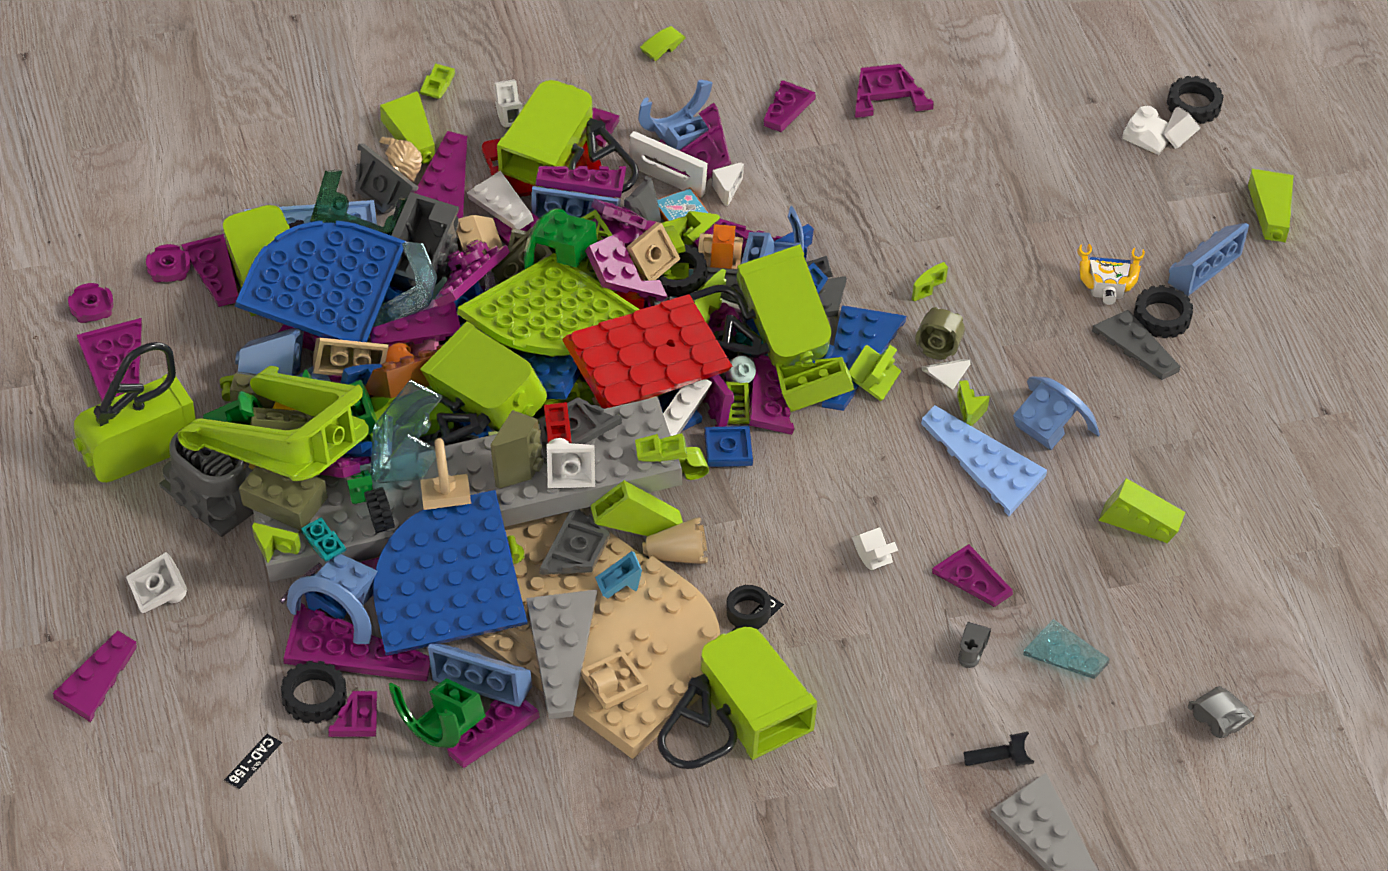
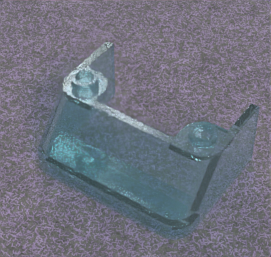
M404 242L402 244L415 274L417 285L389 302L382 303L373 327L418 313L430 305L437 276L422 243Z
M412 380L408 381L375 424L371 457V478L373 481L379 484L418 480L426 476L430 465L436 459L435 447L419 440V437L422 434H426L431 425L429 414L442 399V395Z

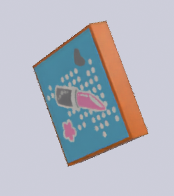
M691 188L657 199L660 216L664 222L684 217L689 211L709 213Z

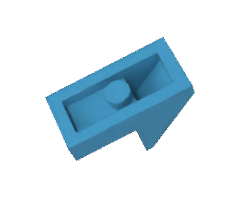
M631 551L596 576L595 579L602 595L608 599L625 586L637 591L642 569L635 553Z

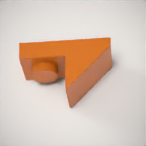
M714 224L711 268L732 269L736 226Z

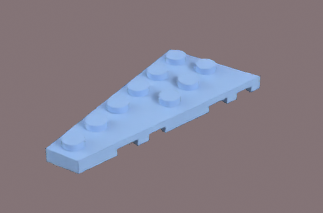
M935 405L922 418L921 424L937 441L942 442L947 447V452L960 461L961 467L981 488L987 489L991 494V498L1005 508L1004 512L1008 516L1017 509L1047 474L1045 468Z

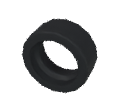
M742 585L729 593L727 597V618L736 628L752 627L758 629L768 622L771 616V598L764 589L755 585ZM742 601H755L763 609L755 614H743L735 609V605Z

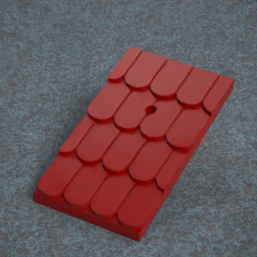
M690 294L637 310L632 314L600 322L598 325L574 331L562 339L603 409L649 399L727 372L733 367L696 304H694Z

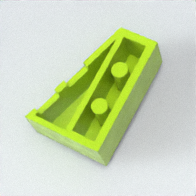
M843 357L815 360V363L803 364L802 361L795 362V365L790 366L775 364L782 394L791 412L854 390L851 375Z
M1126 478L1105 502L1098 521L1168 543L1178 533L1186 512Z

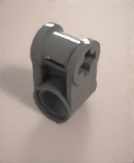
M967 622L958 656V661L962 666L973 668L978 665L982 653L988 644L991 628Z

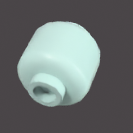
M738 356L729 360L733 367L729 371L724 372L728 382L750 383L754 379L756 367L750 358Z

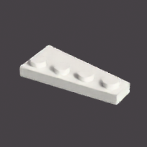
M501 171L467 192L468 198L512 229L520 230L534 221L531 212Z

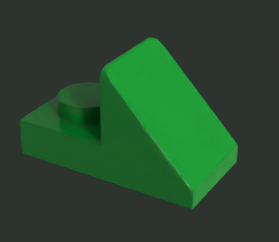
M368 469L345 477L352 504L366 502L364 492L373 490L372 478Z

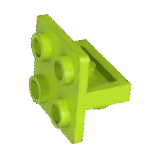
M866 345L849 369L852 381L876 399L882 401L901 373V370L893 364L895 362L893 356L897 349L889 345L880 355L870 346Z

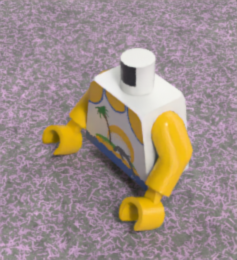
M1082 244L1078 247L1077 253L1082 260L1079 261L1080 279L1087 288L1091 289L1092 296L1103 298L1105 304L1111 305L1116 302V299H1122L1124 292H1129L1138 282L1141 268L1139 262L1144 258V249L1140 257L1134 255L1135 248L1132 250L1131 258L1133 259V264H1130L1131 260L1090 257L1088 260V255L1092 252V246L1090 244L1087 245V253L1082 251Z

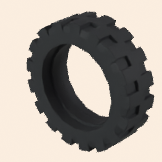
M1200 76L1178 78L1176 82L1171 84L1169 89L1167 106H1169L1170 112H1174L1176 107H1180L1188 112L1196 123L1205 124L1206 121L1211 122L1214 120V117L1217 118L1219 116L1223 103L1222 90L1220 87H1217L1215 82H1210V79L1207 78L1202 79ZM1186 93H1197L1206 97L1211 103L1203 107H1194L1183 102L1179 96Z
M684 244L685 252L678 253L680 257L678 262L689 263L695 267L696 271L690 277L672 280L661 275L656 279L661 281L667 297L677 296L678 298L698 291L706 282V278H708L707 261L702 252L699 253L697 248H691L690 245Z
M1159 285V287L1151 286L1148 290L1144 289L1141 291V295L1137 296L1134 317L1152 336H1162V338L1172 336L1174 338L1178 334L1182 335L1189 328L1193 315V304L1190 303V298L1185 296L1181 290L1177 291L1174 287L1169 286L1168 288L1165 285ZM1165 303L1177 309L1181 316L1173 320H1161L1152 316L1146 308L1151 304Z
M306 661V664L303 665L299 663L295 665L296 668H291L287 672L286 677H283L281 686L282 704L285 706V711L288 714H292L295 720L301 719L303 723H310L311 721L315 722V724L321 723L322 720L329 721L333 715H338L341 707L345 706V698H347L345 678L342 677V672L339 669L336 670L335 666L330 663L329 665L325 664L324 661H318V663ZM309 680L327 682L334 689L333 695L328 700L319 704H307L299 701L294 696V691L301 683Z

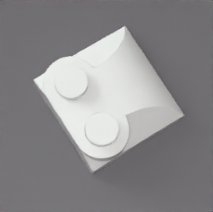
M1151 106L1140 107L1129 120L1122 139L1159 155L1169 143V140L1164 135L1168 122L1158 117V112L1155 108Z
M562 438L551 440L547 444L548 488L595 487L594 445L569 444L567 440Z
M167 552L126 576L142 613L166 602L177 603L185 597L187 592L180 571Z

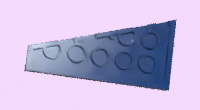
M842 305L834 342L835 349L831 358L843 357L849 370L866 345L881 355L886 350L890 341L895 338L899 328L904 325L907 316ZM852 381L854 390L822 401V407L844 411L856 394L859 385Z

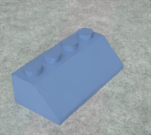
M533 186L532 213L540 218L550 210L558 208L564 210L568 215L581 218L596 210L591 207L594 198L615 204L618 207H621V199Z
M1247 223L1225 226L1219 232H1214L1210 239L1206 242H1201L1197 249L1193 252H1188L1180 262H1175L1170 267L1168 283L1184 292L1186 296L1192 294L1242 255L1249 225Z
M430 644L428 647L433 681L441 683L448 678L479 693V695L520 707L532 688L531 672L523 667L514 666L445 644Z

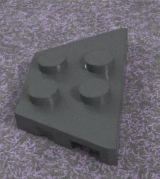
M358 144L357 150L361 151L360 163L356 165L357 179L355 191L366 200H374L375 207L382 213H389L407 199L410 192L414 193L417 191L418 186L366 144Z
M846 276L829 278L818 294L827 318L838 316L846 286Z
M576 398L567 403L572 443L569 444H585L622 424L620 415L615 414V416L607 414L603 408L591 405L581 398ZM545 416L539 418L544 463L547 465L548 438Z
M580 509L570 511L540 567V574L592 572L610 538V532L603 526L595 524L594 518L591 515L587 516Z

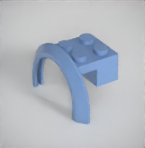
M699 80L691 100L681 110L665 118L655 119L650 117L652 102H648V97L644 98L638 114L640 125L645 130L656 132L659 138L665 141L667 146L680 151L709 130L701 116H693L706 103L711 92L712 81Z
M790 206L788 219L793 229L794 243L774 242L770 233L749 232L741 264L801 244L804 252L803 229L793 206Z
M1031 376L1028 378V387L1033 392L1013 415L1016 427L1052 450L1065 435L1063 426L1078 411L1086 421L1088 430L1099 437L1100 433L1093 413L1073 392L1048 377Z
M339 554L330 559L315 576L299 578L290 586L287 596V607L291 614L296 615L297 611H300L301 598L304 593L316 591L327 594L337 600L350 615L354 626L353 643L369 644L371 640V622L363 605L374 594V577L378 571Z

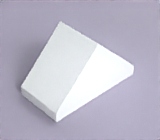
M1176 107L1164 135L1176 149L1195 134L1200 127L1188 112L1180 107Z
M736 163L713 170L712 187L726 206L731 202L743 179V163Z

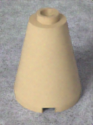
M694 518L647 536L646 542L642 543L644 556H649V558L653 556L659 561L694 564L707 563L708 557H703V551H707L703 525H698L702 521L701 518Z

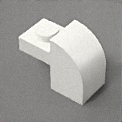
M515 79L494 83L497 114L501 125L504 127H511L523 109V104L519 102Z
M880 527L852 537L859 557L870 570L892 563L893 560L890 553L898 551L895 542L886 544Z

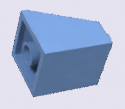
M291 328L249 341L236 353L235 364L238 365V372L258 374L268 366H276L279 368V374L295 376L301 367L304 331Z

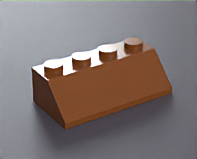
M444 344L437 346V350L418 352L419 355L415 357H401L400 361L396 363H382V367L372 371L365 386L369 395L394 398L430 386L420 369Z

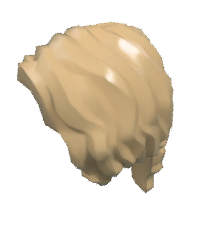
M382 137L380 143L390 145L385 152V155L388 156L389 164L410 181L414 182L416 174L420 171L422 162L421 152L409 141Z

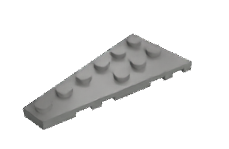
M597 590L526 598L549 719L573 717Z
M1046 773L992 809L991 816L1046 871H1098Z

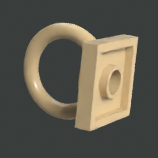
M656 222L626 247L634 266L637 267L644 281L656 280L680 260L673 243L660 222Z
M441 438L436 439L434 445L439 477L421 480L424 510L471 504L468 474L448 475L444 441Z

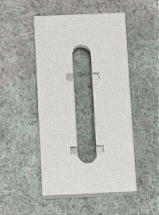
M633 131L629 139V156L636 162L640 172L681 190L691 188L697 197H703L706 190V162ZM644 155L653 159L656 158L657 161H660L682 172L686 171V173L690 177H687L681 173H678L656 162H653L645 158Z

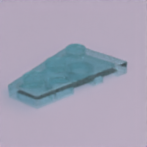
M1054 619L1023 650L1024 656L1095 679L1103 671L1110 658Z

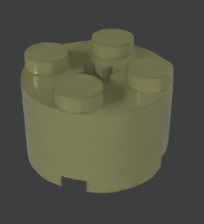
M937 307L931 308L925 314L916 333L915 341L917 346L920 345L923 349L922 352L926 356L937 360H943L948 356L955 355L965 333L963 317L949 310Z

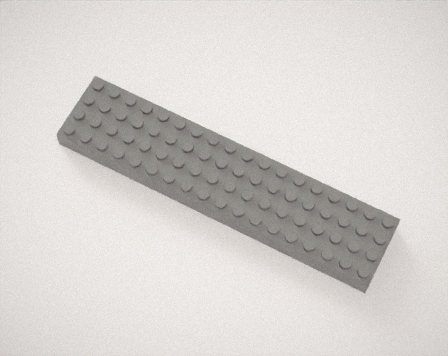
M658 397L604 409L605 413L615 416V414L620 415L622 424L585 443V445H594L595 487L548 488L547 465L543 462L541 470L539 472L536 471L531 480L499 489L495 487L490 446L497 434L445 446L448 475L468 474L470 495L496 490L504 527L591 507L590 505L623 480L647 493L682 485V468L679 459L645 462L639 461L637 458L636 439L658 434L660 439L671 436ZM435 448L360 466V471L368 469L372 478L373 489L383 487L390 505L395 528L376 533L366 502L352 504L346 479L325 475L315 477L325 481L328 498L308 524L322 517L329 529L336 533L346 547V551L341 553L344 556L357 562L379 557L393 533L411 516L424 509L421 480L439 477ZM542 448V450H541V455H542V458H543V460H544L543 448ZM253 510L256 523L298 533L301 549L298 555L283 553L275 549L270 562L267 563L265 560L270 582L316 572L327 563L311 547L300 530Z

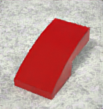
M567 402L544 405L548 443L556 438H562L572 443Z

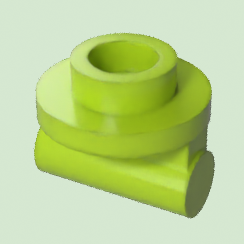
M507 536L513 564H517L524 558V549L516 543L515 536Z

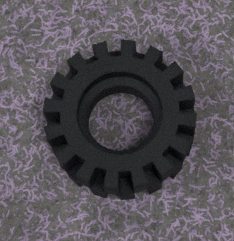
M383 487L364 492L375 532L379 533L395 528L390 505Z

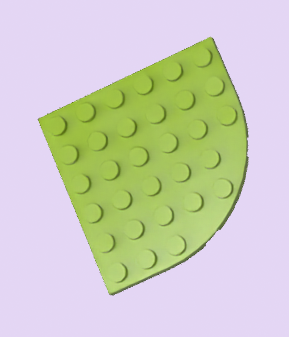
M553 253L458 307L457 314L501 344L529 353L555 357L570 355L562 341L566 335L580 329L598 325L603 321L632 314L640 309L610 289L602 287L598 281L578 268L557 263L556 254Z

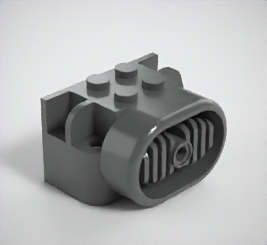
M410 192L391 235L406 241L405 248L390 283L391 285L413 292H422L428 286L432 288L443 277H448L451 270L447 264L449 261L447 256L458 250V237L456 234L459 225L457 217L458 206Z
M177 432L170 441L171 461L166 463L162 469L165 479L159 483V486L170 494L178 505L187 508L194 518H199L219 536L223 537L253 515V510L242 504L239 487L252 472V469L245 464V461L207 447H203L198 451L189 450L181 445Z

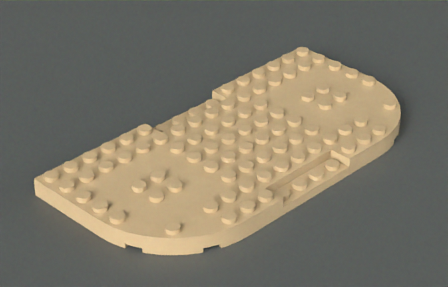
M569 512L506 526V536H515L516 543L524 549V558L521 562L514 564V569L527 618V625L470 638L504 663L530 670L532 684L543 692L526 598L597 590L582 669L623 650L648 684V690L605 710L581 676L573 715L630 758L634 759L658 737L661 728L688 689V683L691 678H696L703 674L701 671L702 649L707 643L721 635L715 612L704 595L686 579L652 556L647 559L611 532L610 538L592 572L540 574V567ZM633 551L642 569L638 590L634 591L625 586L607 599L602 595L595 577ZM695 694L687 708L692 706L701 696Z

